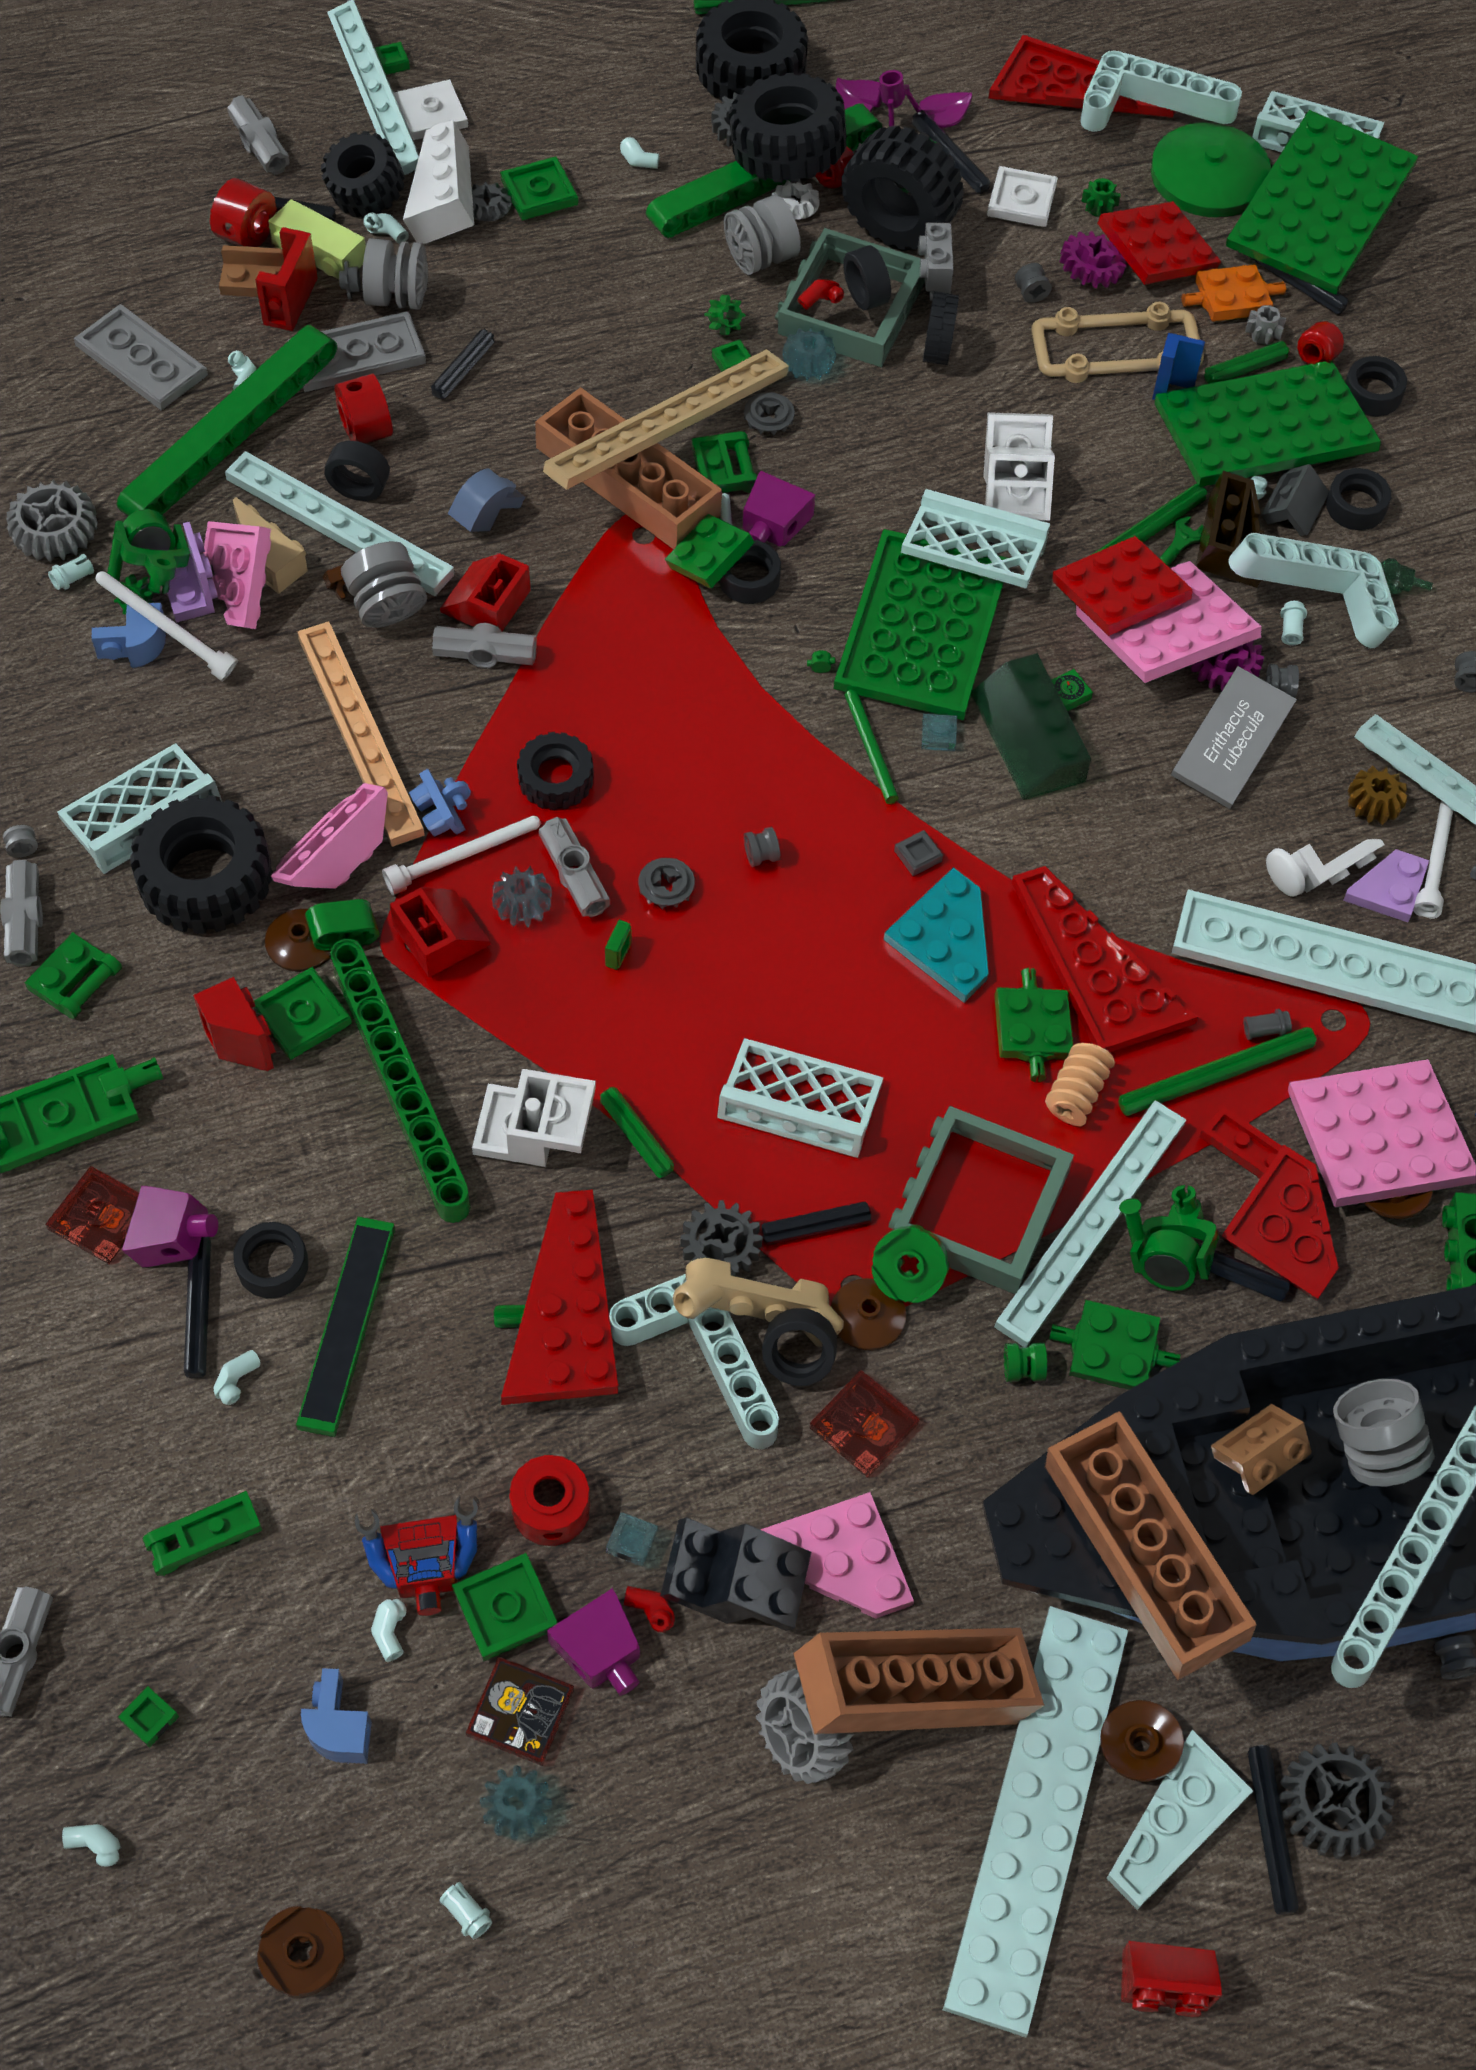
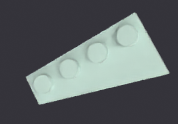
M1193 1730L1184 1742L1183 1753L1179 1763L1164 1777L1107 1877L1112 1885L1137 1910L1253 1792Z

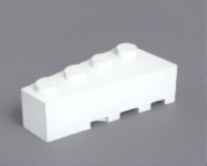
M453 119L434 125L432 128L427 129L424 135L403 217L404 223L417 243L426 244L474 226L469 146Z

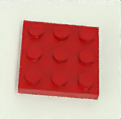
M1174 201L1104 213L1100 215L1097 224L1144 285L1196 275L1197 271L1218 269L1221 260L1212 248L1206 243Z
M1136 536L1053 571V583L1108 636L1192 599L1193 589Z

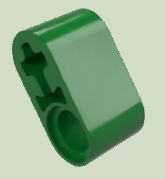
M365 899L320 903L312 906L305 913L314 947L318 950H331L332 946L342 939H353L359 942L361 946H366L376 941L380 935L371 904Z

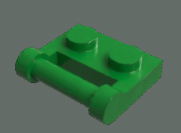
M738 431L692 438L691 447L698 472L720 487L722 493L740 490L751 493L758 475L754 473L748 451L750 443L747 434ZM727 449L736 451L741 474L734 475Z
M72 932L24 983L27 990L67 1017L75 1019L82 1011L80 1007L110 975L115 976L122 969V965L111 954L103 953ZM95 965L98 966L70 997L66 996Z

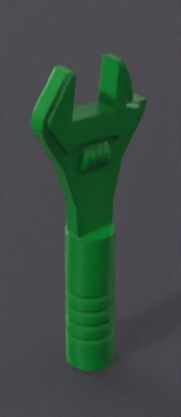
M1191 517L1180 518L1176 521L1174 540L1160 557L1168 567L1184 548L1201 541L1203 525L1196 531L1186 526L1190 522Z

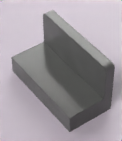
M1310 464L1286 470L1283 472L1261 516L1267 524L1288 519L1300 536L1308 535L1329 491Z

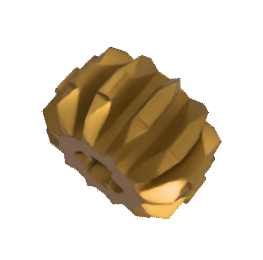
M1372 765L1367 772L1360 770L1353 782L1350 783L1348 788V807L1356 808L1355 817L1366 816L1368 824L1373 819H1377L1383 825L1388 819L1395 820L1402 808L1405 807L1407 803V784L1399 782V773L1390 775L1387 766L1382 771H1378Z

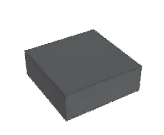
M925 830L895 844L894 852L912 876L942 862L943 854Z

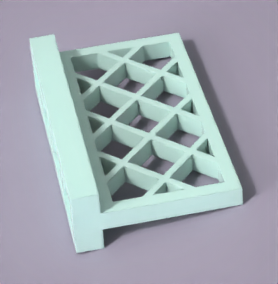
M1271 91L1262 112L1257 117L1252 138L1264 148L1282 152L1308 110L1340 121L1344 125L1377 139L1380 137L1384 122ZM1276 104H1280L1286 107L1278 108ZM1294 115L1297 119L1290 120L1287 116ZM1361 128H1365L1372 131L1364 132Z
M926 489L922 496L921 506L902 544L901 553L1027 589L1038 560L1045 551L1050 523ZM925 524L932 525L933 527L927 528ZM956 532H957V533H960V534H964V536H960V537H959V536L956 534ZM946 533L949 537V540L938 542L934 536ZM926 539L929 545L924 547L912 544L914 541ZM977 542L981 547L980 549L969 551L965 545ZM988 542H992V543H996V544L990 546V545L988 544ZM957 548L961 554L954 556L947 554L945 550ZM1018 550L1024 551V552H1027V553H1026V554H1021ZM1008 551L1012 557L1001 560L997 553ZM988 556L992 563L982 564L976 559ZM1019 565L1025 573L1024 575L1009 571L1008 568Z
M175 743L57 811L62 822L94 858L97 867L105 874L130 859L133 853L131 849L133 839L137 835L140 836L138 829L145 820L149 822L152 820L151 814L156 810L168 808V803L177 799L179 802L187 801L188 796L199 795L200 799H207V795L220 797L215 780L208 773L204 774ZM175 757L180 761L177 769L162 768L163 764ZM141 777L150 778L148 786H133L134 781ZM159 778L174 779L171 787H156ZM182 779H196L185 787L179 788ZM112 794L121 795L118 804L103 803L104 799ZM129 795L144 796L141 805L126 803ZM153 796L166 797L156 804L150 805ZM81 812H91L88 821H73L72 817ZM99 813H114L111 822H96ZM123 814H137L127 821L120 823ZM93 831L106 832L98 838L90 840Z
M744 1038L727 1084L723 1086L720 1093L717 1118L858 1158L883 1083V1077ZM748 1052L763 1056L766 1063L752 1068L746 1060ZM786 1064L796 1065L801 1070V1073L787 1078L780 1067ZM772 1070L779 1081L764 1086L758 1075ZM824 1073L833 1076L836 1082L821 1087L815 1077ZM750 1079L756 1090L749 1092L735 1088V1085ZM807 1080L814 1091L799 1096L792 1085ZM859 1083L872 1087L870 1093L857 1098L850 1086ZM785 1089L792 1100L780 1101L773 1099L770 1094ZM842 1090L849 1101L834 1106L827 1095ZM820 1099L827 1110L822 1112L808 1109L805 1104ZM855 1108L861 1117V1122L857 1123L843 1119L840 1114Z

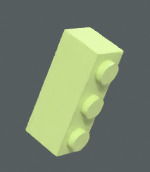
M292 199L268 221L272 244L282 249L279 232L282 227L311 233L316 267L323 270L329 276L339 279V271L345 270L344 261L349 262V267L358 266L360 268L363 265L366 248L364 237Z

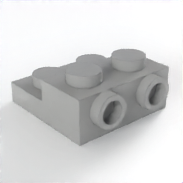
M926 223L925 236H919L918 252L919 255H924V259H920V278H925L926 291H929V299L932 301L934 291L951 293L953 276L951 223Z

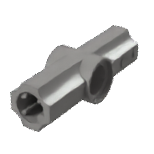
M243 95L233 98L232 103L227 107L228 115L238 128L242 143L247 152L255 154L266 172H271L274 175L284 172L285 167L289 164V156L278 141L271 120L268 117H262L250 98H245Z
M479 623L473 629L437 626L434 628L432 651L433 656L468 659L471 664L480 668L493 667L496 662L533 665L536 659L537 638L536 635L501 632L497 626L489 623Z
M556 817L546 821L545 825L539 829V836L559 871L560 882L564 887L568 888L582 916L592 918L602 914L610 906V899L590 864L588 851L580 845L566 818L560 819ZM571 866H579L578 868H569Z
M14 860L12 864L6 866L5 899H1L0 904L1 920L5 930L4 958L6 963L14 964L17 967H25L38 960V927L43 925L42 904L39 897V869L37 864L30 863L27 860Z
M27 1586L17 1587L3 1629L0 1631L1 1717H12L26 1674L33 1668L36 1662V1646L53 1601V1597L50 1594ZM16 1644H23V1650L17 1657L12 1659L6 1658L9 1648Z

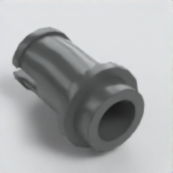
M1280 1008L1275 1009V1012L1271 1014L1247 1016L1243 1019L1244 1031L1248 1040L1278 1034L1280 1037L1292 1031L1289 1012H1282Z

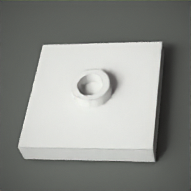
M450 80L394 92L413 140L424 138L427 129L452 119L459 129L468 127L467 117Z
M999 166L987 216L1046 227L1058 177Z

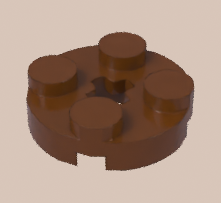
M302 1906L286 1908L268 1921L260 1936L261 1940L257 1951V1962L260 1972L273 1989L293 1999L312 1996L327 1988L335 1980L345 1962L344 1939L337 1923L329 1914L317 1908H302ZM298 1940L303 1945L310 1942L313 1946L308 1952L310 1958L305 1962H302L300 1959L293 1962L290 1959V1956L294 1953L292 1945Z

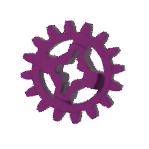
M1081 231L1078 232L1077 237L1070 235L1068 241L1064 242L1060 253L1059 261L1064 264L1063 270L1072 272L1070 278L1076 279L1079 277L1082 285L1091 282L1094 288H1097L1098 283H1101L1105 288L1109 287L1110 282L1117 284L1126 268V260L1114 247L1113 243L1107 241L1104 234L1095 237L1093 231H1090L1088 236H1085Z
M1253 640L1192 664L1191 671L1199 672L1197 679L1199 682L1206 679L1209 680L1208 688L1212 689L1217 684L1221 685L1222 691L1237 666L1259 677L1264 661V656L1260 655L1262 646L1253 645L1255 641Z

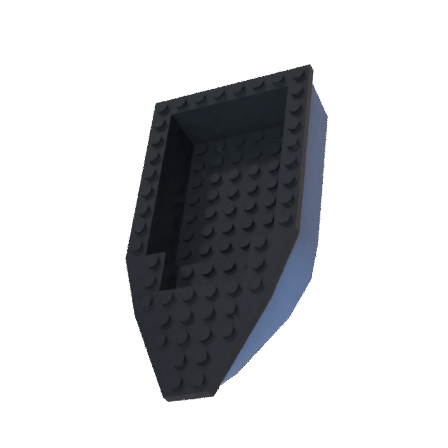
M1476 1285L1228 1334L1124 1392L1063 1440L1119 1411L1121 1412L1257 1624L1251 1641L1232 1652L1276 1661L1335 1656L1343 1637L1476 1406ZM1377 1379H1399L1410 1383L1418 1390L1424 1411L1425 1424L1428 1426L1433 1443L1435 1458L1429 1469L1419 1477L1406 1483L1387 1487L1370 1486L1359 1482L1350 1472L1348 1458L1344 1452V1442L1340 1438L1335 1422L1333 1407L1341 1395L1359 1384ZM1270 1404H1273L1304 1422L1311 1454L1260 1491L1251 1495L1245 1491L1241 1475L1214 1458L1211 1445ZM1047 1452L983 1500L982 1508L1002 1584L1108 1610L1142 1623L1045 1467ZM1467 1453L1460 1454L1466 1462L1476 1463V1458ZM1449 1486L1441 1487L1447 1495L1452 1497L1459 1496L1454 1488ZM1476 1488L1387 1647L1476 1629ZM1422 1520L1424 1525L1431 1530L1441 1529L1438 1523L1433 1520ZM1403 1554L1409 1563H1422L1416 1554ZM1394 1587L1383 1588L1389 1597L1394 1599L1403 1598L1398 1589ZM1374 1621L1363 1622L1368 1631L1374 1634L1383 1633V1629L1378 1623Z

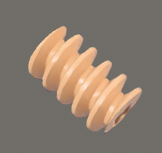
M1078 1043L1071 1047L1069 1057L1065 1059L1063 1068L1059 1071L1057 1080L1052 1085V1091L1047 1094L1045 1100L1048 1109L1053 1115L1073 1126H1082L1086 1123L1087 1117L1085 1115L1091 1113L1093 1108L1091 1103L1097 1101V1092L1103 1089V1080L1108 1079L1109 1069L1114 1067L1115 1060L1109 1051L1090 1043Z

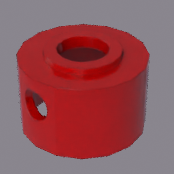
M232 178L220 188L214 199L210 213L211 231L215 236L236 246L260 247L270 233L268 221L276 214L274 196L271 192L242 179ZM226 223H230L232 225L228 230L225 226Z
M373 373L335 384L338 413L350 441H359L366 444L393 435L388 405L379 381Z
M543 1455L530 1459L518 1469L511 1481L509 1499L515 1526L526 1539L544 1546L561 1545L570 1542L579 1535L589 1520L590 1492L586 1476L576 1463L562 1456ZM545 1479L559 1481L565 1489L562 1501L554 1506L539 1504L534 1498V1489L539 1482Z

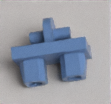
M429 769L421 772L419 775L423 783L410 791L409 794L421 812L435 804L437 809L422 817L427 829L434 837L449 829L456 835L460 834L465 828L454 806L456 805L458 810H463L467 807L465 800L471 793L468 784L464 781L455 782L452 777H449L444 781L446 786L444 788L439 780L434 779Z

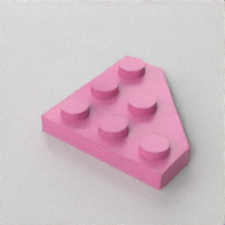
M210 521L207 523L204 544L205 552L203 553L208 557L209 563L213 566L215 572L213 581L218 599L225 601L227 610L224 613L227 625L256 629L257 621L261 614L260 599L262 587L266 581V559L271 548L270 528Z
M871 1492L761 1529L811 1552L805 1584L809 1585L810 1589L838 1602L842 1600L861 1609L862 1613L875 1619L913 1606L914 1599Z

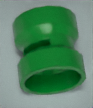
M1005 1343L1004 1375L1006 1382H1019L1022 1378H1030L1034 1382L1046 1381L1047 1353L1045 1343H1032L1029 1347H1020L1017 1343Z

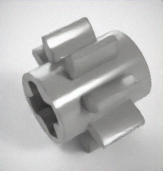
M1263 305L1257 312L1254 310L1250 311L1245 332L1251 333L1254 342L1269 345L1274 338L1277 340L1281 339L1286 318L1280 317L1279 309L1270 305Z

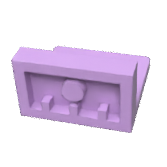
M190 522L183 523L191 555L189 556L188 566L176 568L175 577L170 580V590L167 593L176 622L215 613L212 599L218 598L213 578H211L213 574L208 557L204 553L200 554L205 552L200 532L193 533Z

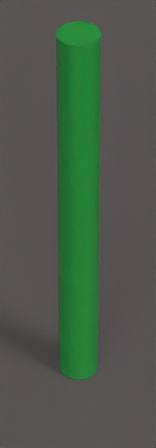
M850 689L845 692L844 696L887 804L895 803L899 797L858 693Z

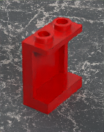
M282 227L279 234L284 263L278 275L259 271L255 282L263 325L293 331L318 277L311 233Z

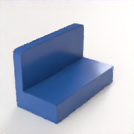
M1168 333L1158 370L1153 400H1155L1156 394L1167 393L1169 384L1185 388L1195 386L1205 346L1203 340Z

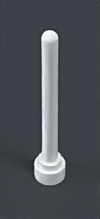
M100 571L96 574L95 578L98 584L208 663L207 667L211 669V674L223 682L231 674L238 659L228 652H215L108 573Z
M1442 800L1425 887L1416 895L1413 909L1416 915L1430 919L1438 918L1442 913L1444 899L1438 890L1453 810Z
M530 816L411 866L405 867L401 865L398 867L394 864L382 869L384 881L390 893L396 895L407 890V886L412 884L411 880L538 829L541 821L537 816Z

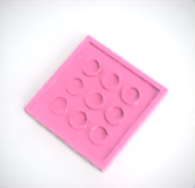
M1191 561L1171 568L1193 589L1191 600L1110 636L1076 605V615L1144 683L1261 638V626Z
M1428 1059L1289 1083L1288 1092L1334 1207L1476 1183V1164Z

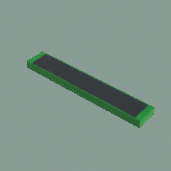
M357 1217L297 1419V1430L336 1437L395 1232L394 1223Z

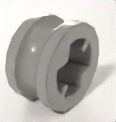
M12 826L3 833L6 852L11 857H26L33 854L38 848L34 829L30 826Z

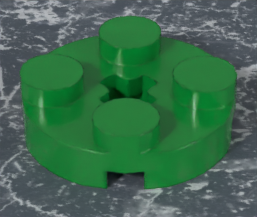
M919 1225L898 1227L888 1232L876 1245L872 1258V1275L878 1288L891 1299L910 1303H919L932 1297L943 1285L950 1268L948 1255L942 1242L932 1232L925 1230ZM908 1255L910 1258L915 1256L919 1261L917 1264L919 1272L916 1274L911 1270L904 1272L901 1269V1266L904 1264L902 1256Z

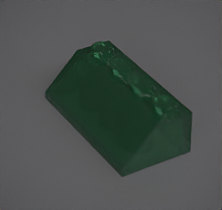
M1038 653L1004 663L972 691L973 700L1023 800L1086 782L1091 757Z

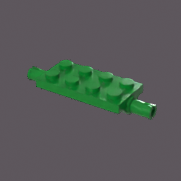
M113 1054L1 1096L0 1174L140 1120L130 1095L133 1094L132 1090L164 1079L156 1058L153 1057L151 1060L124 1070L123 1067H118Z

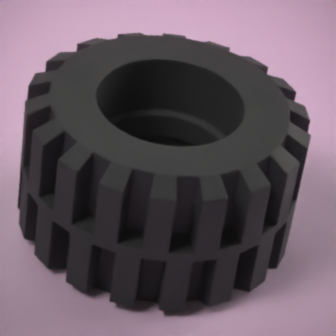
M363 131L360 135L357 132L350 133V137L345 138L343 136L339 139L340 142L338 144H332L329 148L331 152L325 153L323 157L325 163L321 164V171L323 173L321 176L337 207H340L341 211L345 214L349 212L353 217H358L361 214L363 218L368 213L381 214L382 209L386 208L388 210L392 207L391 202L393 200L397 201L400 197L398 191L404 189L403 180L405 176L389 142L385 138L382 139L377 133L371 135L369 131ZM368 172L364 176L357 178L359 175Z

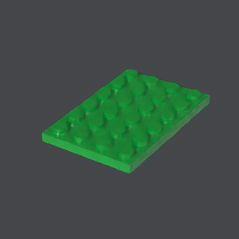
M1308 110L1227 237L1226 247L1336 295L1414 169L1418 156Z
M1333 361L1330 363L1318 362L1317 364L1291 367L1156 394L1154 404L1199 487L1216 484L1222 471L1248 478L1308 464L1312 465L1377 452L1381 444L1379 437Z
M883 529L835 676L833 689L843 692L851 689L860 696L964 720L1004 582L901 553V547L907 534ZM926 539L912 543L923 547L929 545ZM957 548L945 550L947 554L954 556L961 554ZM988 556L976 559L982 564L992 563ZM999 556L1001 560L1008 559L1007 557Z

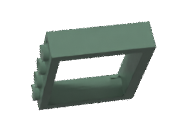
M824 228L817 242L812 241L809 257L807 260H802L796 281L791 280L785 301H780L778 304V312L775 315V320H778V334L882 368L925 284V278H920L921 258ZM872 245L875 247L886 264L890 279L902 282L875 337L799 314L802 306L797 298L818 279L827 260L844 264L846 253L865 246Z
M949 1106L944 1118L939 1116L936 1118L930 1133V1137L934 1138V1141L930 1148L923 1147L916 1167L921 1168L917 1178H909L902 1195L903 1198L907 1199L903 1209H895L888 1227L896 1229L912 1225L911 1221L951 1132L1050 1170L1049 1177L1012 1264L934 1234L946 1249L951 1269L1016 1294L1022 1285L1066 1181L1074 1154Z

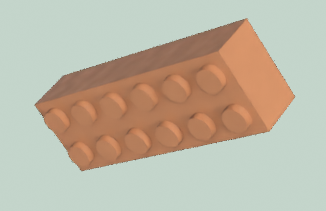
M580 387L535 421L536 448L551 459L626 420ZM659 443L583 481L584 484L673 549L707 514L716 518L721 516L722 489Z
M1120 1411L1048 1448L1045 1465L1047 1471L1177 1681L1251 1641L1257 1625Z
M1021 1628L828 1632L817 1634L794 1652L814 1734L1015 1725L1044 1706Z

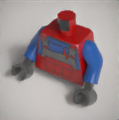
M459 1496L454 1504V1513L456 1515L380 1526L381 1533L376 1532L380 1522L375 1510L371 1509L374 1522L369 1527L360 1525L358 1514L354 1517L357 1530L365 1535L362 1543L369 1567L386 1587L397 1588L400 1598L416 1597L418 1615L430 1616L441 1612L440 1593L453 1591L452 1585L457 1583V1579L466 1575L477 1553V1522L473 1520V1517L477 1514L480 1503L476 1496L473 1498L474 1509L472 1511L466 1512L461 1509V1499Z

